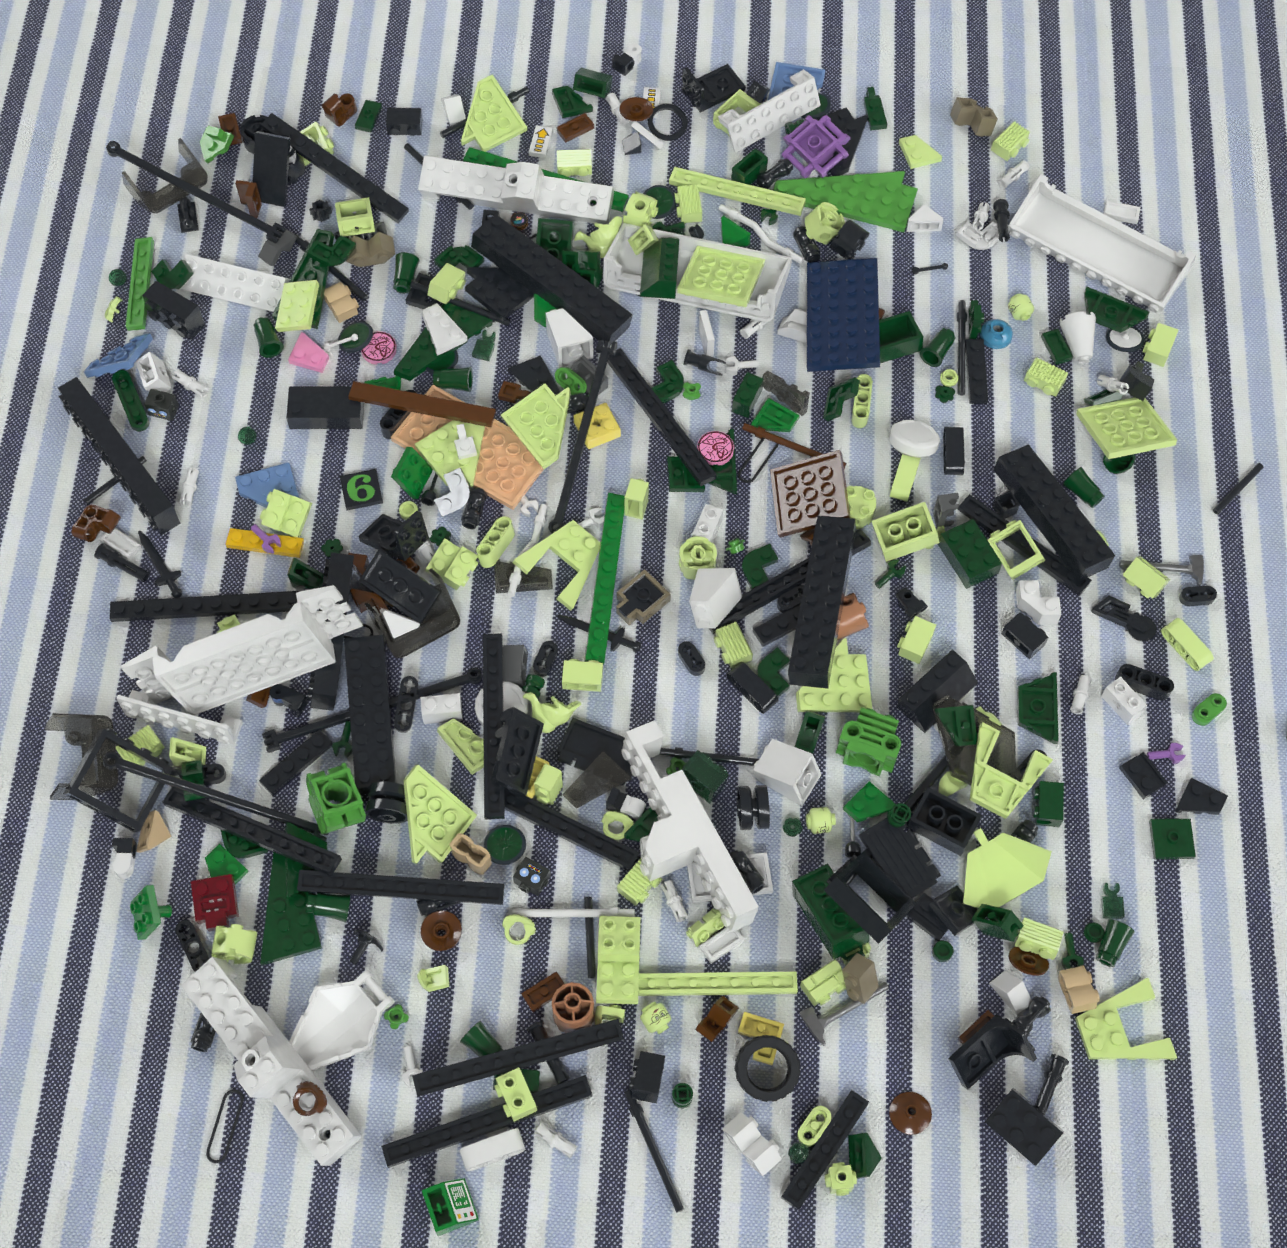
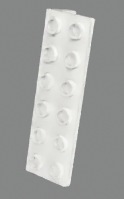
M803 69L790 77V81L794 85L790 89L742 115L731 109L718 116L719 122L728 129L733 150L738 152L785 126L786 123L792 122L819 107L821 104L814 77Z
M185 254L184 260L188 263L194 274L180 289L274 312L281 299L284 283H289L291 279Z
M135 690L131 691L129 698L118 695L116 698L125 715L130 718L139 717L148 723H161L166 728H179L187 734L191 732L197 733L205 739L215 738L223 744H228V742L235 744L243 724L242 720L223 715L221 722L218 723L150 704L151 699L146 693Z

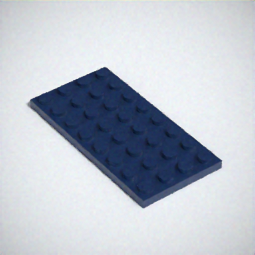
M877 258L807 263V372L879 368L880 336Z

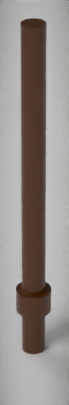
M746 423L742 427V430L754 434L759 439L770 440L810 457L823 454L769 433L762 427L757 428Z

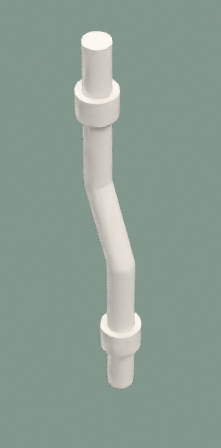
M723 204L720 205L719 211L727 214L730 219L738 220L753 228L766 246L781 253L782 256L791 257L792 260L799 264L804 262V258L794 253V250L788 247L784 248L771 241L755 221L741 215L740 211L736 209H730Z
M540 505L538 515L534 520L535 527L532 539L518 556L538 544L542 527L545 526L547 505ZM516 565L509 578L510 586L507 593L509 597L515 596L517 585L520 584L522 578L520 575L521 569Z

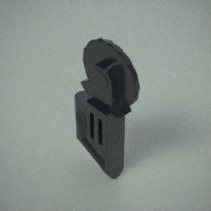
M1110 595L1091 610L1093 614L1124 627L1125 631H1129L1132 638L1137 641H1149L1156 634L1157 628L1151 618L1139 615V612L1134 614L1128 613L1131 605ZM1109 604L1116 606L1108 612L1102 610Z

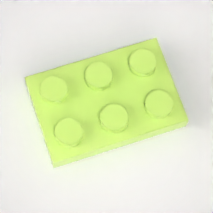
M317 280L284 283L275 326L278 332L311 329L319 288Z

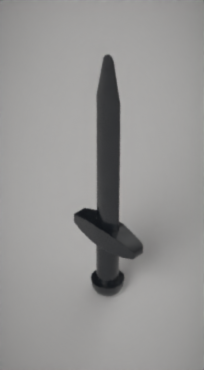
M138 531L142 546L161 575L154 581L155 586L168 585L172 592V597L180 598L182 590L177 587L174 581L181 576V571L169 572L150 539L142 531Z
M557 616L570 626L586 632L589 630V623L573 617ZM620 628L616 634L608 632V640L611 641L610 651L614 652L620 645L633 649V652L640 651L642 646L640 642L624 638L625 628Z

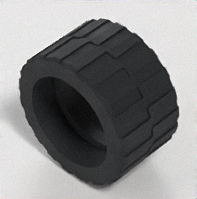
M769 1035L756 1036L752 1040H748L740 1048L736 1056L734 1066L736 1079L748 1095L764 1102H774L785 1098L798 1084L801 1073L800 1060H798V1055L792 1046L783 1039ZM761 1048L778 1050L784 1056L787 1063L785 1079L774 1088L765 1089L758 1087L751 1081L748 1075V1061L752 1054Z

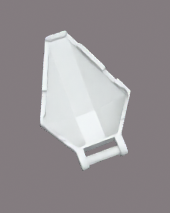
M369 970L364 971L354 981L315 986L308 1001L310 1003L304 1015H301L289 1043L311 1071L370 1050L382 1013L392 1006L395 1001L391 996H387L374 981ZM363 983H366L380 999L381 1003L379 1005L361 987Z

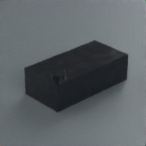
M289 386L286 419L289 429H363L364 402L349 400L348 396L352 386Z

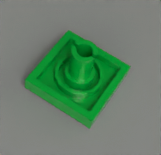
M406 447L397 466L393 469L391 478L412 499H418L433 469L413 447Z
M146 885L130 903V911L134 916V931L137 933L138 940L147 939L161 924L160 918H170L172 914V908L169 904L158 905L154 885Z

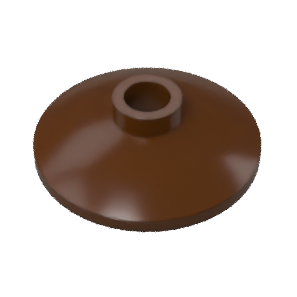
M632 97L624 100L619 110L620 114L627 120L643 121L652 115L653 105L647 99Z
M448 911L433 912L425 918L421 925V938L425 945L432 950H449L461 938V923L454 914ZM444 930L446 933L444 936H439L438 932Z
M1016 946L1009 952L1008 957L1011 964L1025 974L1039 976L1045 974L1049 969L1048 959L1042 958L1039 954L1023 951Z
M904 1092L893 1099L889 1108V1117L893 1126L898 1131L907 1135H916L923 1132L929 1126L932 1119V1110L930 1104L922 1095L915 1092ZM909 1108H913L915 1110L914 1115H910L908 1113Z

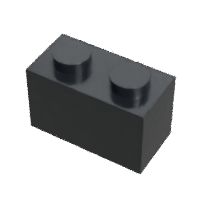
M387 108L386 128L388 135H422L423 118L421 108Z
M1021 612L1004 626L1001 633L1029 660L1045 646L1049 638L1044 630L1035 626L1032 620Z
M640 1051L639 1059L635 1058L633 1071H636L635 1078L631 1077L629 1090H632V1099L657 1104L665 1055Z

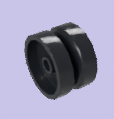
M385 781L369 785L368 798L370 800L367 802L365 810L368 818L390 824L408 821L403 784Z
M756 785L753 791V798L749 786H738L736 805L740 830H751L753 827V817H755L758 829H769L770 809L767 785Z

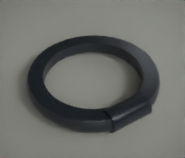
M658 105L653 108V113L648 118V127L652 134L661 140H676L687 129L686 114L677 105ZM662 110L675 112L682 121L681 129L673 135L661 134L653 124L655 114Z

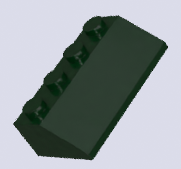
M671 237L661 238L644 251L640 297L676 298L679 239Z

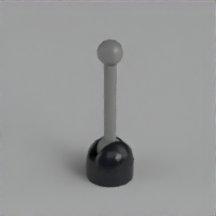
M849 816L851 841L845 846V856L851 858L854 854L857 857L861 854V847L858 842H855L854 819Z

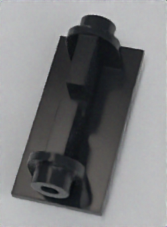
M184 196L181 198L180 204H177L181 233L197 231L199 228L195 202H190L188 197Z

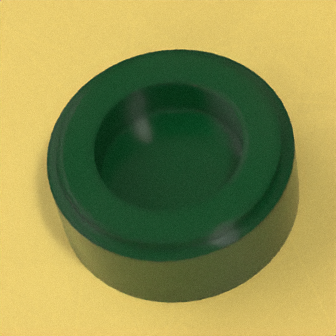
M944 940L935 943L932 949L933 957L939 962L949 961L954 953L953 946Z

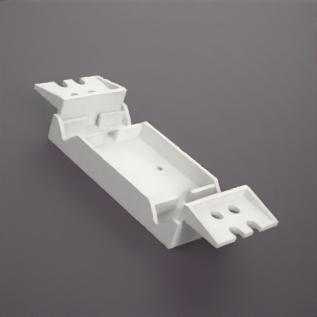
M334 585L305 590L296 593L298 603L293 605L284 620L267 614L184 645L173 662L158 646H154L121 665V669L131 679L136 677L140 679L136 681V684L140 689L145 687L149 689L146 690V695L155 704L174 697L190 715H196L335 663L336 659L331 639L363 626V623L355 612L344 615L345 612L351 610L347 602L335 604L343 600V596Z

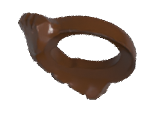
M305 1081L296 1086L297 1092L293 1097V1106L298 1114L311 1116L315 1113H321L326 1108V1095L323 1093V1090H320L318 1085ZM311 1092L316 1098L315 1104L310 1111H305L300 1107L299 1099L304 1093Z

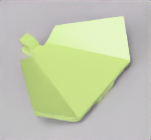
M981 828L974 831L973 834L981 846L967 855L963 904L979 908L981 904L1000 907L1044 881L1052 851L1006 833H1001L988 842Z

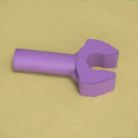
M256 524L251 527V530L264 541L262 548L265 552L274 554L273 548L269 546L271 543L281 547L280 539L276 534L268 536Z
M1171 743L1168 750L1147 752V757L1150 760L1169 758L1173 764L1180 763L1186 755H1176L1174 751H1180L1183 748V745L1178 743Z

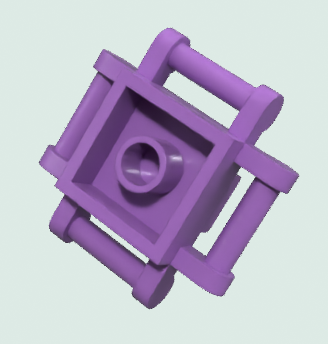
M808 115L800 126L789 135L787 134L783 137V140L789 147L783 151L781 156L784 159H788L801 172L800 175L803 178H807L813 170L821 178H824L830 169L849 156L842 145L848 143L850 137L838 129L827 115L823 116L819 121L817 119L814 120ZM825 126H826L830 131H832V132L838 137V139H836V138L825 128ZM796 151L808 165L804 167L792 153ZM837 151L838 154L833 159H831L833 157V153Z

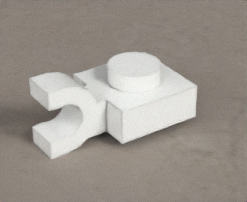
M464 424L456 425L459 439L454 440L459 460L477 456L473 437L466 436Z

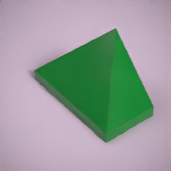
M723 215L720 227L722 243L738 247L748 246L751 233Z
M534 294V321L546 327L545 313L556 308L539 295Z

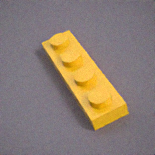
M229 529L225 544L227 548L267 553L262 548L264 541L253 531ZM277 535L280 539L281 547H278L275 543L269 545L273 548L274 555L300 558L304 539Z

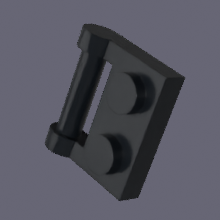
M418 273L415 282L429 287L430 281L434 277ZM413 288L410 289L405 299L407 305L420 309H426L439 302L432 298L430 303L426 302L429 297L428 294Z

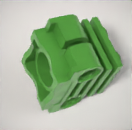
M861 707L857 721H848L844 725L836 754L844 756L843 764L863 768L880 777L882 770L892 773L901 747V741L895 735L899 720H896L891 715H882L876 713L873 709Z
M346 763L328 769L327 775L324 771L307 774L308 801L321 835L365 821L366 814L363 809V801L355 785L350 768H347ZM333 800H334V802L339 801V802H341V804H333V803H330L329 801H333Z

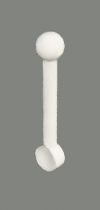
M353 334L349 338L333 343H325L324 349H330L332 346L351 340L356 341L358 340V335Z

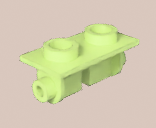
M711 909L710 912L702 917V920L705 922L704 924L698 920L691 927L687 928L686 935L693 939L696 947L707 941L709 937L724 927L720 911L718 909Z

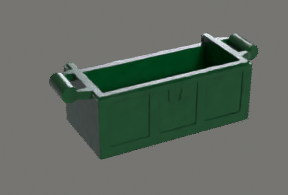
M827 863L793 880V897L832 959L835 960L841 957L849 963L856 953L865 957L862 945L869 942V934L824 891L829 885L826 881L834 874ZM857 948L860 949L859 951L846 957V954H848L849 952Z

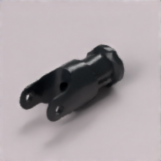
M688 349L683 365L689 364L698 367L699 370L721 376L723 374L710 369L709 363L710 361H717L726 364V362L705 354L698 355L692 353Z

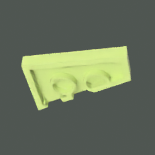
M454 718L437 728L438 734L472 775L484 768V741L482 738L475 735L471 729Z

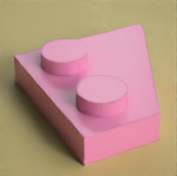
M301 332L288 361L289 364L323 373L328 363L329 355L305 333Z

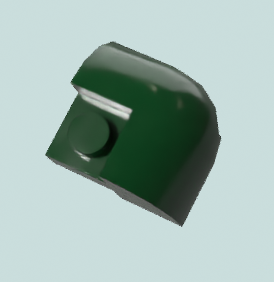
M585 249L562 251V263L595 287L599 286L603 275V268H600V251H587Z

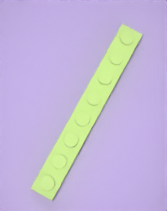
M674 167L669 178L670 185L688 186L697 184L699 192L801 216L806 203V198Z
M797 971L639 973L638 996L797 994L798 992Z

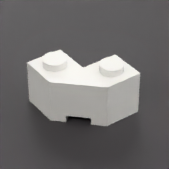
M1038 580L1019 581L1016 588L1017 608L1022 612L1025 611L1038 625H1056L1061 617L1060 598L1040 597Z
M741 1112L722 1130L735 1149H739L747 1158V1163L760 1175L764 1176L782 1160L777 1152L779 1147L773 1140L768 1141L761 1136L757 1129L759 1125L752 1116L748 1118Z

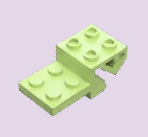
M599 916L596 1003L638 1004L641 917Z

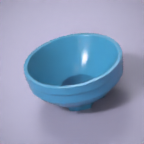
M992 319L985 322L980 333V339H984V344L992 349L1007 347L1011 343L1013 336L1011 326L1000 319ZM996 325L1001 326L1003 331L996 332L993 327Z

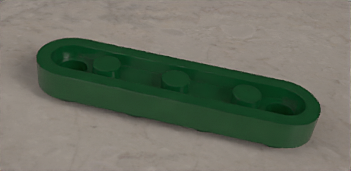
M118 370L112 375V382L131 428L137 432L144 431L149 426V420L130 374L125 370Z

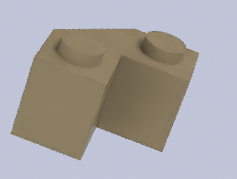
M956 97L950 113L953 122L959 126L970 125L977 136H991L998 120L994 111L987 106L984 109L976 105L977 101L971 98Z
M381 232L375 234L369 241L353 236L350 240L356 243V248L346 262L358 267L386 263L395 255L393 237Z

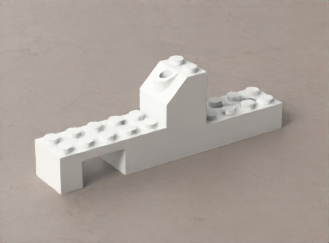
M424 156L418 187L421 195L427 198L440 199V195L470 199L473 205L594 224H609L614 197L612 186L544 176L539 164L517 162L507 164L506 168L430 156ZM592 200L597 202L595 206L590 205Z
M655 720L627 731L623 741V749L621 750L623 758L629 761L633 776H637L640 782L641 791L647 794L651 809L655 810L658 814V821L654 822L650 835L640 839L642 858L640 870L642 874L647 876L649 881H653L692 864L694 872L700 875L704 890L710 893L714 908L720 911L722 923L725 927L729 928L730 932L753 923L759 906L683 770L660 778L650 758L660 754L664 737Z
M211 957L181 985L238 1060L234 1064L237 1081L247 1094L252 1098L271 1099L320 1165L331 1166L362 1135L261 1006L252 1005L235 984L233 979L237 974L224 959ZM301 1082H313L314 1085L316 1084L320 1087V1090H323L327 1098V1106L321 1113L302 1116L294 1109L293 1097L297 1092L296 1086L300 1085ZM311 1092L304 1093L299 1099V1105L303 1110L310 1111L314 1107L316 1098ZM327 1130L331 1132L330 1138L325 1136Z

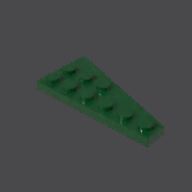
M322 229L316 230L289 281H318L319 288L311 328L318 329L329 266L308 257L307 251L316 239L330 247L333 246L334 234L332 231ZM281 299L272 314L274 320H277Z
M443 303L441 306L445 313L467 335V342L472 336L479 335L485 327L489 328L493 325V320L451 303ZM425 327L394 369V375L411 381L426 371L428 366L438 363L441 357L444 355L448 356L467 342L437 356L435 346L431 341V335L427 327Z
M273 852L261 966L322 949L314 913H306L309 892H299L291 898H286L285 856Z

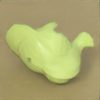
M616 216L609 224L595 223L594 225L599 227L598 230L591 232L590 236L579 231L575 235L574 240H583L587 244L589 251H600V258H604L619 232L622 218Z
M532 692L523 695V698L528 699L532 704V717L544 723L543 733H550L557 726L566 723L573 712L581 706L580 701H574L566 706L554 696L551 697L553 704L539 703Z

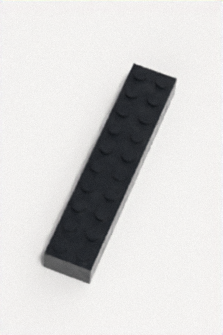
M494 214L473 233L471 243L473 249L531 292L539 295L555 307L556 310L563 308L592 337L598 341L603 340L604 345L605 341H610L612 345V342H615L630 327L632 313L497 214Z
M75 377L58 387L61 394L58 397L63 404V408L68 415L71 414L75 425L82 429V434L86 440H90L95 452H99L103 463L110 467V472L115 479L118 478L123 490L129 493V497L134 505H138L144 518L147 517L153 531L158 530L163 535L181 524L171 502L80 380Z
M817 516L788 668L789 685L829 689L856 535V520L853 518Z

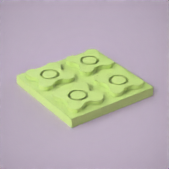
M697 246L677 287V293L747 307L765 265V259Z
M1130 398L1077 409L1076 415L1108 459L1171 447L1177 443L1176 437L1146 398L1144 401Z

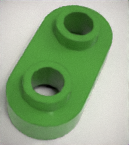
M561 367L556 370V382L564 389L569 387L571 395L586 392V382L568 367Z
M1217 693L1211 694L1192 712L1193 721L1201 726L1209 724L1226 708L1227 701L1225 697Z

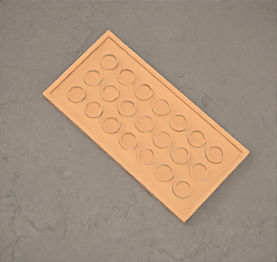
M432 385L425 394L427 396L463 402L435 385ZM411 412L391 436V441L405 449L406 447H413L422 457L415 448V443L452 420ZM494 419L492 428L485 426L473 488L483 489L487 496L514 510L544 469L511 428Z

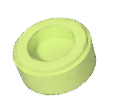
M406 501L399 507L400 516L404 520H407L418 511L417 505L412 501Z

